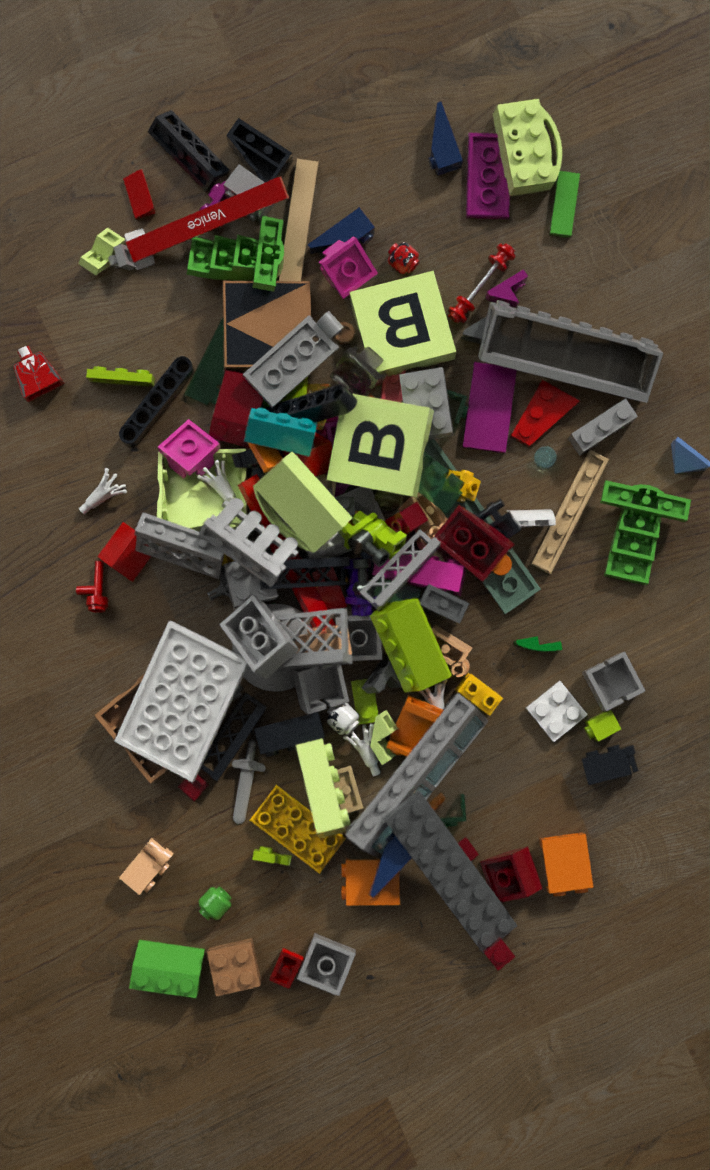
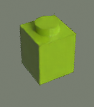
M612 710L604 711L585 721L587 727L584 729L589 739L593 738L597 742L621 730Z

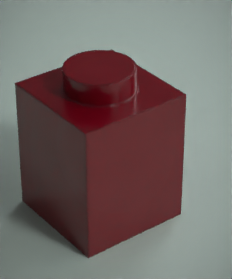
M501 937L483 951L498 971L515 958V955Z

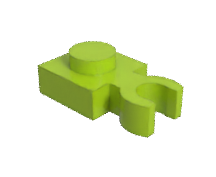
M260 846L259 849L254 850L252 860L290 866L292 855L272 852L273 848Z

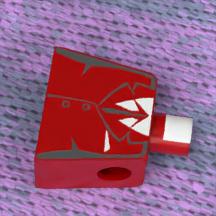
M29 346L22 347L17 351L22 361L16 363L14 369L22 395L27 402L65 384L42 352L33 355Z

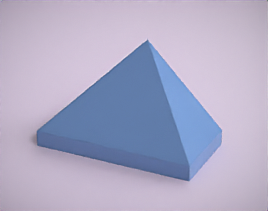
M677 437L673 440L671 448L675 474L703 471L710 467V461L682 439Z

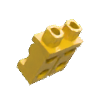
M469 673L464 676L455 688L456 692L489 716L503 699V697Z

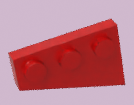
M542 380L510 437L530 447L568 411L577 405L580 400Z

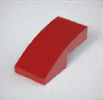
M331 568L326 575L332 581H338L334 568ZM316 571L312 573L316 582L321 575ZM340 585L317 587L328 610L347 607Z

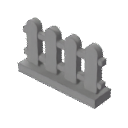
M234 498L230 502L225 500L222 504L224 509L217 517L212 515L206 519L201 527L199 536L272 587L280 573L286 568L283 564L290 556L295 558L298 554L296 550L298 546L297 540L293 537H288L285 541L278 538L279 527L274 524H270L266 528L260 525L262 517L256 511L246 515L241 511L244 505L242 500ZM237 517L242 522L234 530L229 524ZM255 530L261 535L252 543L247 538ZM273 543L279 548L270 556L265 551Z

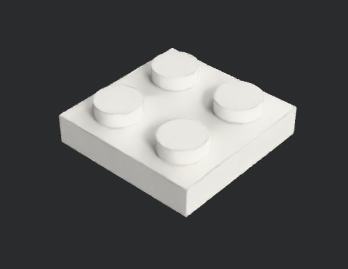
M561 681L555 683L526 707V710L552 742H555L588 715Z

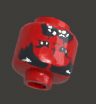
M402 242L399 245L395 243L388 251L390 255L388 263L400 274H410L420 263L418 260L419 253L407 242Z

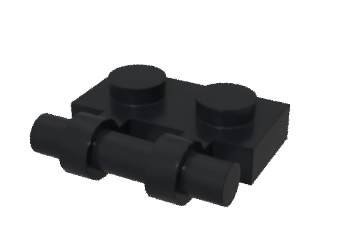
M501 498L494 503L490 502L487 504V508L478 514L474 513V515L482 520L492 515L495 520L489 525L508 539L522 529L510 511L501 515L499 509L505 506Z

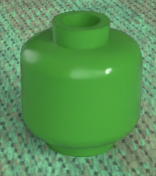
M220 886L217 888L210 887L199 899L198 903L201 907L199 912L207 920L210 918L219 920L231 908V896Z

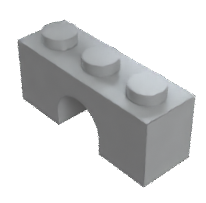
M624 399L573 432L568 439L580 456L606 437L633 422L638 416L629 402Z

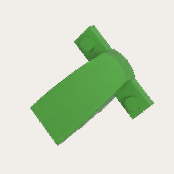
M262 216L259 240L238 234L236 240L215 235L214 241L198 237L193 238L186 275L219 280L253 281V288L274 292L276 278L281 274L284 266V246L281 241L283 220Z
M606 480L603 485L600 503L619 507L622 510L611 543L604 576L647 585L649 583L651 565L654 561L656 542L659 538L661 517L686 522L688 520L691 500L664 494L663 491L650 485L629 486Z

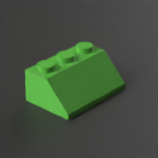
M139 940L129 989L196 998L199 993L205 949Z

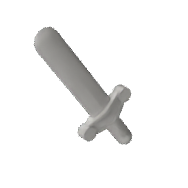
M254 739L248 742L246 758L232 761L234 768H241L233 821L237 824H242L246 818L254 771L264 772L266 769L264 764L254 761L255 747L257 746Z

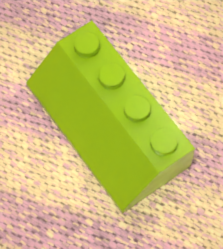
M418 598L388 602L380 611L376 610L370 615L404 692L422 691L452 676Z

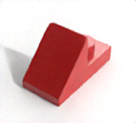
M282 948L269 981L290 989L304 957L286 948Z

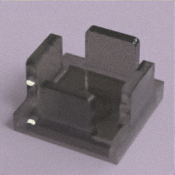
M357 346L350 347L344 352L330 377L337 384L343 385L352 394L369 397L381 386L388 375L385 372L380 374L376 371V368L384 360L369 346L360 353H357L359 349Z

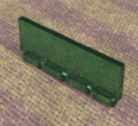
M223 318L184 395L207 406L209 402L216 405L220 392L217 386L222 385L225 374Z
M424 452L423 470L418 492L447 514L463 493L460 490L464 486V482L453 473L445 479L449 474V470L436 460L429 467L433 458Z

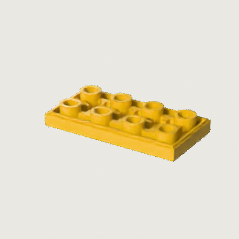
M277 784L250 819L252 823L319 874L346 839L341 833L319 838L312 811Z

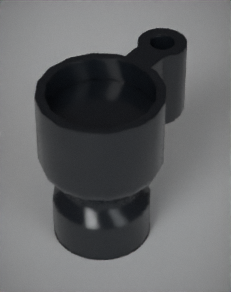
M251 449L232 455L235 468H251V477L257 474L259 479H262L268 473L263 472Z

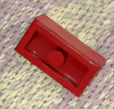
M140 169L123 178L135 219L156 214L143 170Z

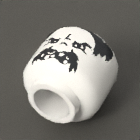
M348 703L330 707L327 711L329 714L327 723L339 735H349L359 725L357 721L359 714Z

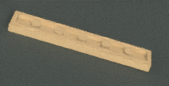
M297 159L284 243V266L279 281H301L318 170L317 161Z
M592 450L588 451L555 516L556 525L550 526L531 563L532 566L548 574L552 573L609 461L608 458Z

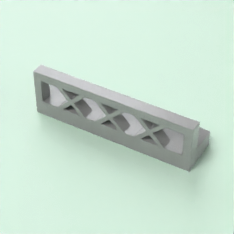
M419 529L360 591V595L380 611L439 549L441 543L435 537L433 539L429 538ZM421 537L427 545L421 551H414V542ZM402 555H412V561L407 566L399 567V558ZM387 571H397V577L392 582L384 583V574ZM382 586V592L375 600L367 593L371 587Z

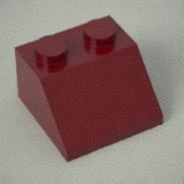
M528 846L510 850L480 861L487 884L500 902L526 898L543 889Z

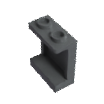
M428 584L419 601L424 612L455 627L460 624L469 603Z

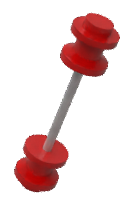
M506 243L504 245L498 244L496 247L498 253L488 257L493 266L467 299L462 296L456 298L458 304L455 307L450 306L448 308L450 319L456 323L466 322V313L475 310L474 305L470 301L496 268L505 271L507 269L505 263L508 260L513 261L515 259V250Z

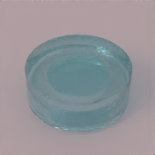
M549 446L540 447L534 455L536 465L543 469L553 466L557 458L556 452Z

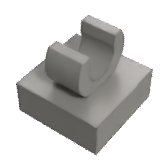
M119 244L113 247L116 255L108 257L110 266L115 265L116 268L120 267L129 271L137 268L127 246Z

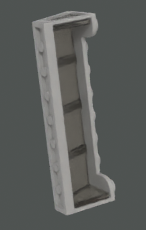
M504 301L490 302L478 355L481 361L647 403L663 356V352L658 348L657 344L653 343V340L647 338L636 340L633 339V335L623 332L620 335L612 333L613 330L600 327V330L593 329L591 324L580 322L579 325L571 323V319L559 316V319L551 318V314L538 311V314L531 313L529 308L518 306L517 309L509 306V303Z

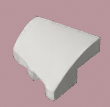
M551 509L507 510V512L510 511L520 527L556 525V519Z

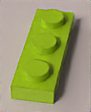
M95 366L93 369H87L86 378L89 382L154 387L155 378L147 370H137L134 373L128 372L124 368H115V371H108L105 367Z

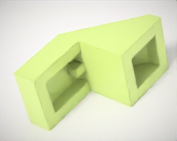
M106 228L96 236L92 249L80 258L78 264L93 274L98 275L110 264L108 257L116 255L113 247L119 244L123 245L125 239L109 228Z
M387 710L375 718L370 745L382 765L396 756L390 749L386 748L388 742L385 737L398 729Z

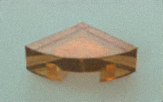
M440 792L428 803L435 810L439 804L446 800V797Z

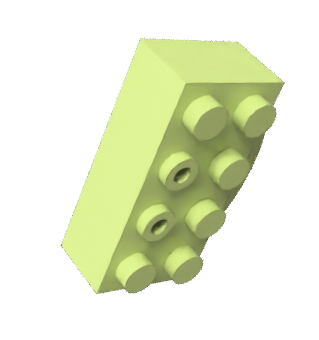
M539 99L497 105L493 113L496 134H498V144L509 195L515 196L550 190L556 182L562 162L561 139L552 118L540 105ZM544 123L551 132L555 143L556 166L552 165L551 142Z
M290 452L253 486L257 501L270 523L277 525L280 533L285 538H295L299 547L312 553L317 551L352 519L349 513L293 452Z
M323 739L296 745L317 835L319 838L346 832L344 826L351 824L347 809L340 810L339 804L345 803L343 791L339 787L335 788L334 783L339 782L340 778L337 768L334 769V765H329V761L335 760L331 743L324 745Z

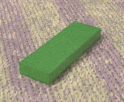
M559 171L549 235L567 238L572 236L580 178L578 173Z

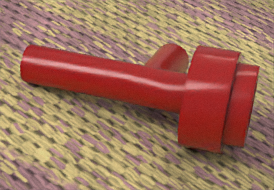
M102 561L95 562L94 585L76 587L77 595L93 594V596L86 597V607H88L89 612L103 613L108 608V598L102 596L104 562Z

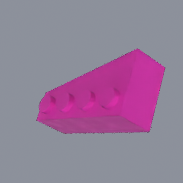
M402 555L399 558V567L407 566L412 561V555ZM431 556L409 579L408 584L417 587H426L430 584L442 591H454L453 595L461 596L466 569L457 560L448 559L447 563L439 561V557ZM388 558L381 567L374 564L372 575L375 577L390 559ZM387 571L384 574L385 580L393 581L397 577V571Z

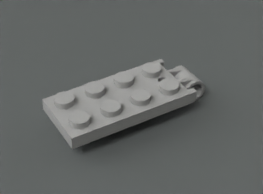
M330 311L325 313L317 323L308 315L243 374V377L273 408L339 349V346L331 339L337 336L344 327ZM315 337L318 341L314 342L312 338Z

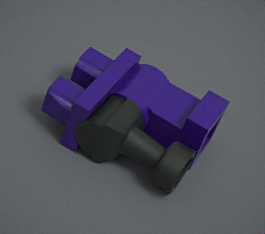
M350 559V566L344 567V569H347L348 578L346 585L348 597H345V603L351 604L352 615L370 616L373 613V605L360 595V591L369 583L368 568L371 567V559ZM371 587L367 593L375 600L378 597L374 596L376 588Z

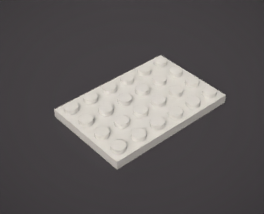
M169 621L115 742L191 782L195 781L248 663L242 656L173 621Z

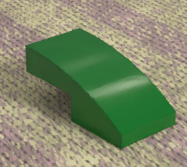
M538 636L514 641L515 646L531 651L553 652L562 650L561 641L539 645Z

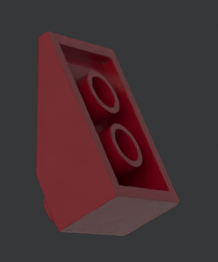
M225 370L212 416L209 435L217 440L250 448L249 444L244 441L251 408L263 407L264 399L243 377V373Z
M458 505L434 536L441 543V548L481 581H485L515 545L498 530L461 505Z

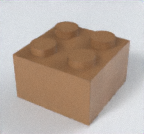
M252 938L208 949L207 955L216 996L260 987L262 981Z

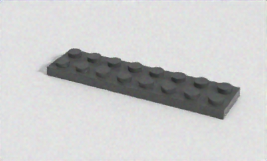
M419 790L383 817V820L483 954V951L488 946H491L499 937L502 939L517 927L515 921Z

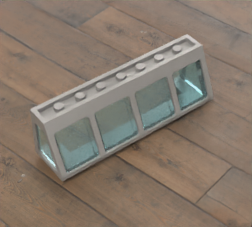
M454 693L447 702L444 711L359 818L355 819L345 830V836L364 851L380 859L383 848L388 843L385 839L392 833L383 817L417 790L427 800L489 720L459 693Z

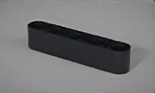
M180 356L173 361L121 427L119 437L126 446L135 447L142 441L194 374V367L189 358ZM181 364L189 365V369L186 372L178 371V367ZM170 380L176 382L173 389L165 388L166 382ZM160 397L162 398V403L157 407L152 406V400ZM142 414L149 415L146 423L141 424L138 422V418ZM134 431V439L130 441L125 440L126 433Z
M338 384L278 403L273 408L268 406L265 409L268 412L276 414L285 413L293 418H306L317 423L351 412L357 405V398L343 385Z

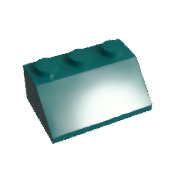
M251 408L244 441L310 457L317 423L306 418H293L285 413L276 414L268 412V410L263 408Z

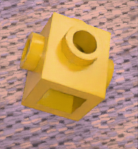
M449 470L442 491L452 495V499L460 503H465V500L475 501L481 481L473 477L474 473L470 471Z

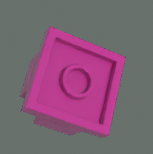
M354 236L347 242H342L341 240L335 242L322 252L325 258L319 261L321 265L320 270L326 280L337 290L343 299L350 292L355 291L378 274L359 241Z
M189 419L158 446V451L167 458L168 466L183 479L187 474L190 476L194 472H196V475L203 476L206 473L203 471V468L206 467L209 470L214 466L213 455L220 449L219 442Z

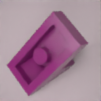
M524 269L487 291L485 298L487 301L496 303L499 300L509 303L511 307H517L519 301L512 290L517 292L525 286L528 275Z

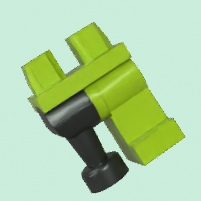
M359 511L352 520V523L355 525L352 526L347 523L338 532L345 539V548L353 550L356 554L362 552L369 554L373 557L372 562L378 567L383 566L388 558L391 560L405 545L407 535L402 531L395 532L388 527L374 512L366 515Z

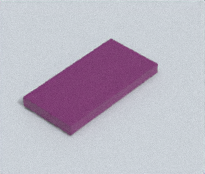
M469 133L466 218L509 219L510 195L498 144V134Z
M474 362L462 448L506 453L517 370L499 365Z

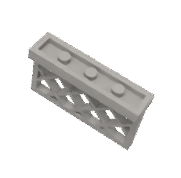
M142 513L135 529V535L137 536L135 551L219 579L224 553L199 536V531Z
M347 609L275 616L284 630L292 635L291 639L293 642L297 640L303 646L297 654L290 657L276 671L352 664V655L348 651ZM334 615H340L341 623L335 629L328 622ZM314 617H318L322 623L314 631L308 624ZM294 619H297L302 625L294 633L288 626ZM325 626L333 631L326 641L319 636V633ZM305 628L312 633L306 643L298 637ZM336 636L341 639L342 649L334 650L329 645ZM315 638L323 643L317 652L309 648Z

